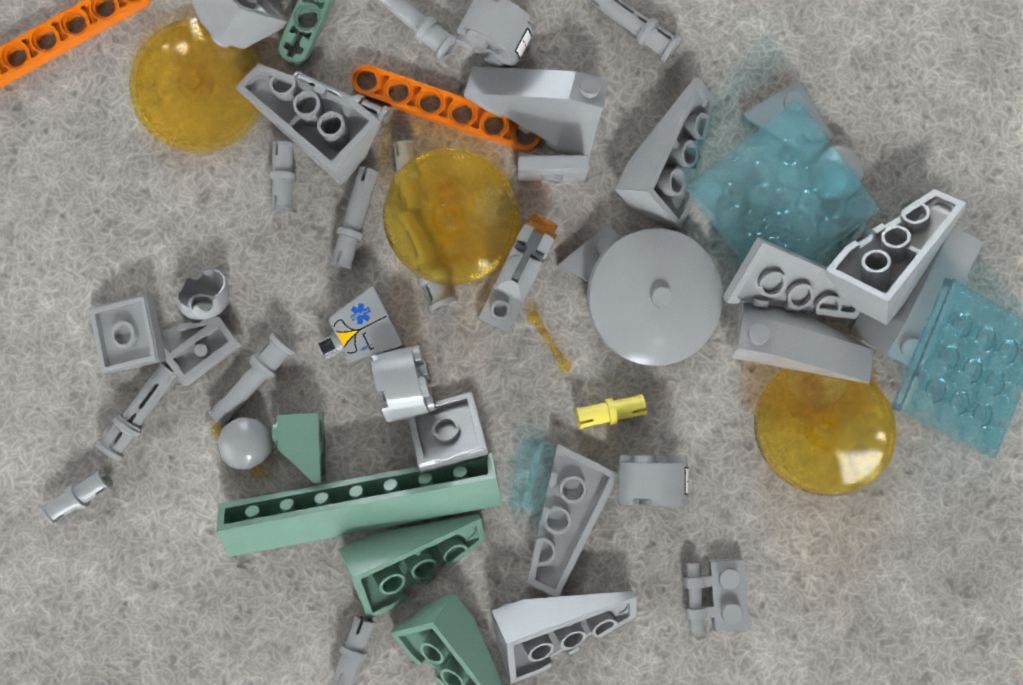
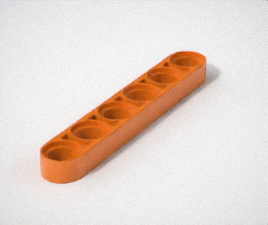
M83 0L0 46V88L150 4L151 0ZM105 1H113L115 4L114 12L107 17L101 16L99 14L100 5ZM76 17L85 18L86 24L84 29L79 33H72L70 31L71 21ZM48 33L55 34V45L48 50L42 49L40 45L42 37ZM17 50H25L27 55L25 62L20 66H13L11 62L13 53Z
M372 65L359 66L352 74L351 82L357 94L366 96L368 100L520 152H531L540 144L541 137L536 134V139L533 143L529 145L519 143L516 138V134L520 130L518 129L519 124L505 116L498 117L504 123L502 131L498 134H490L484 127L487 119L497 116L465 97ZM362 75H374L377 79L375 87L371 90L359 88L358 80ZM398 84L406 86L408 96L403 101H394L389 95L393 86ZM433 95L438 97L440 106L436 111L426 112L423 110L421 102L426 96ZM466 106L472 111V117L468 122L458 123L454 120L453 112L457 107Z

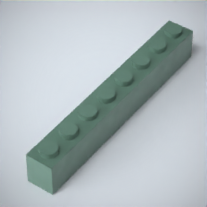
M490 452L489 455L422 474L419 466L221 503L218 504L216 532L228 556L232 557L500 506L502 501L493 454Z

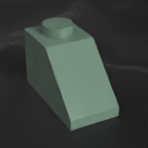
M324 412L277 415V421L272 423L273 442H277L278 450L313 483L326 481Z

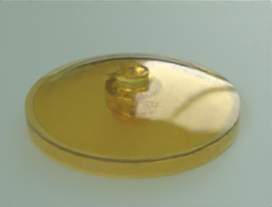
M199 18L175 21L162 27L149 37L134 59L129 79L132 106L142 125L150 134L167 146L189 153H209L229 147L250 131L261 114L235 88L258 63L262 64L256 50L252 45L245 49L234 46L225 48L218 45L210 38L211 33L200 22Z
M441 148L427 151L414 157L399 170L392 180L384 199L383 225L392 250L408 269L428 281L453 286L479 281L494 272L505 262L518 237L520 214L517 199L510 183L492 163L466 150Z
M786 368L778 373L767 385L759 398L754 415L755 439L761 455L768 466L789 485L812 495L842 496L866 487L888 466L896 446L897 428L892 407L882 390L871 379L870 383L866 384Z

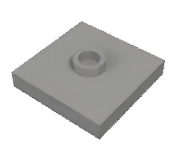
M520 155L518 157V182L561 184L563 182L585 181L589 171V156Z
M145 293L89 308L102 375L114 374L166 361L153 294Z
M472 392L436 401V410L408 418L421 474L489 455Z

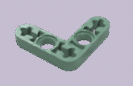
M335 0L297 1L278 47L279 54L285 63L293 67H299L308 62ZM306 12H313L318 18L317 23L311 28H304L299 22L300 17ZM297 30L303 35L299 43L303 52L302 54L296 53L292 58L287 48L289 46H296L299 37L293 32Z

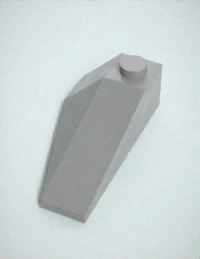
M936 189L932 190L901 210V215L886 225L879 224L872 229V234L859 242L854 240L845 246L825 270V275L856 310L888 325L907 301L962 215L967 203Z

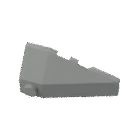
M191 0L200 22L211 33L210 38L225 48L234 46L245 49L285 28L288 23L267 0Z
M260 63L235 87L240 94L340 185L365 161L380 126V121L356 100L327 92L325 88L317 85L311 86L296 80L294 76Z
M472 66L464 97L497 117L505 116L519 124L518 129L528 134L531 131L545 139L546 145L554 150L572 155L590 156L609 80L577 71Z
M694 78L630 158L615 188V191L631 209L675 230H681L694 200L696 190L689 189L692 170L700 171L702 160L698 158L697 146L699 140L707 138L715 98L701 78Z
M953 227L907 301L888 325L860 312L853 321L849 332L886 355L918 370L936 342L983 242Z
M740 302L731 358L860 383H870L874 349L802 311H787L784 307L769 305L768 308L756 307L752 303Z
M634 591L523 599L515 603L504 604L500 608L492 610L493 630L510 684L552 667L549 659L563 650H567L570 655L580 650L579 645L583 643L587 636L592 634L596 638H601L636 617L637 600Z

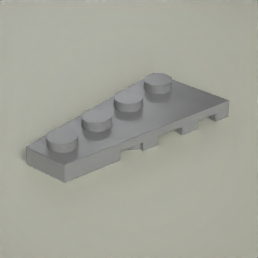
M757 237L723 295L727 303L733 304L746 302L752 303L756 307L768 308L769 305L784 307L787 311L799 312L800 310L814 311L818 315L856 319L860 314V311L852 306L825 275V270L828 267Z
M557 443L527 577V584L553 597L560 596L618 478V473Z

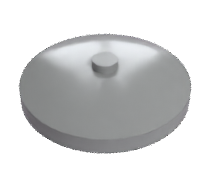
M644 229L632 232L616 240L602 253L595 263L587 287L588 313L600 339L617 355L629 361L650 366L676 363L698 351L714 332L723 305L721 278L710 255L692 238L669 229Z

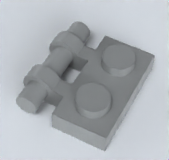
M709 560L710 574L701 575L700 562H687V576H684V588H688L689 606L686 607V619L690 620L691 633H704V619L713 618V630L715 632L750 630L745 560ZM702 588H711L712 605L703 606Z

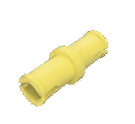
M638 394V396L614 401L611 397L604 399V403L580 408L576 407L575 413L577 414L578 427L583 429L584 427L603 423L615 425L618 423V420L641 415L645 416L647 415V410L645 409L644 396Z

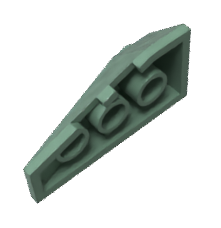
M474 514L373 533L339 548V551L365 615L369 620L403 603L409 598L405 592L420 580L425 585L435 579L432 574L437 567L444 562L448 565L455 564L485 542L486 536L480 515Z
M455 593L432 599L395 626L390 632L417 665L420 666L425 660L440 673L435 679L440 685H503L476 620L467 610L465 603Z

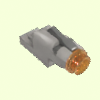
M533 214L530 220H526L493 285V289L478 317L479 320L509 334L557 237L555 231L558 226L555 223L537 214Z

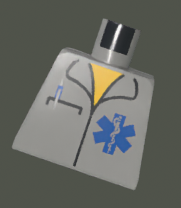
M374 286L364 291L333 314L328 320L334 334L318 341L319 347L327 360L345 352L351 363L406 346L378 290Z

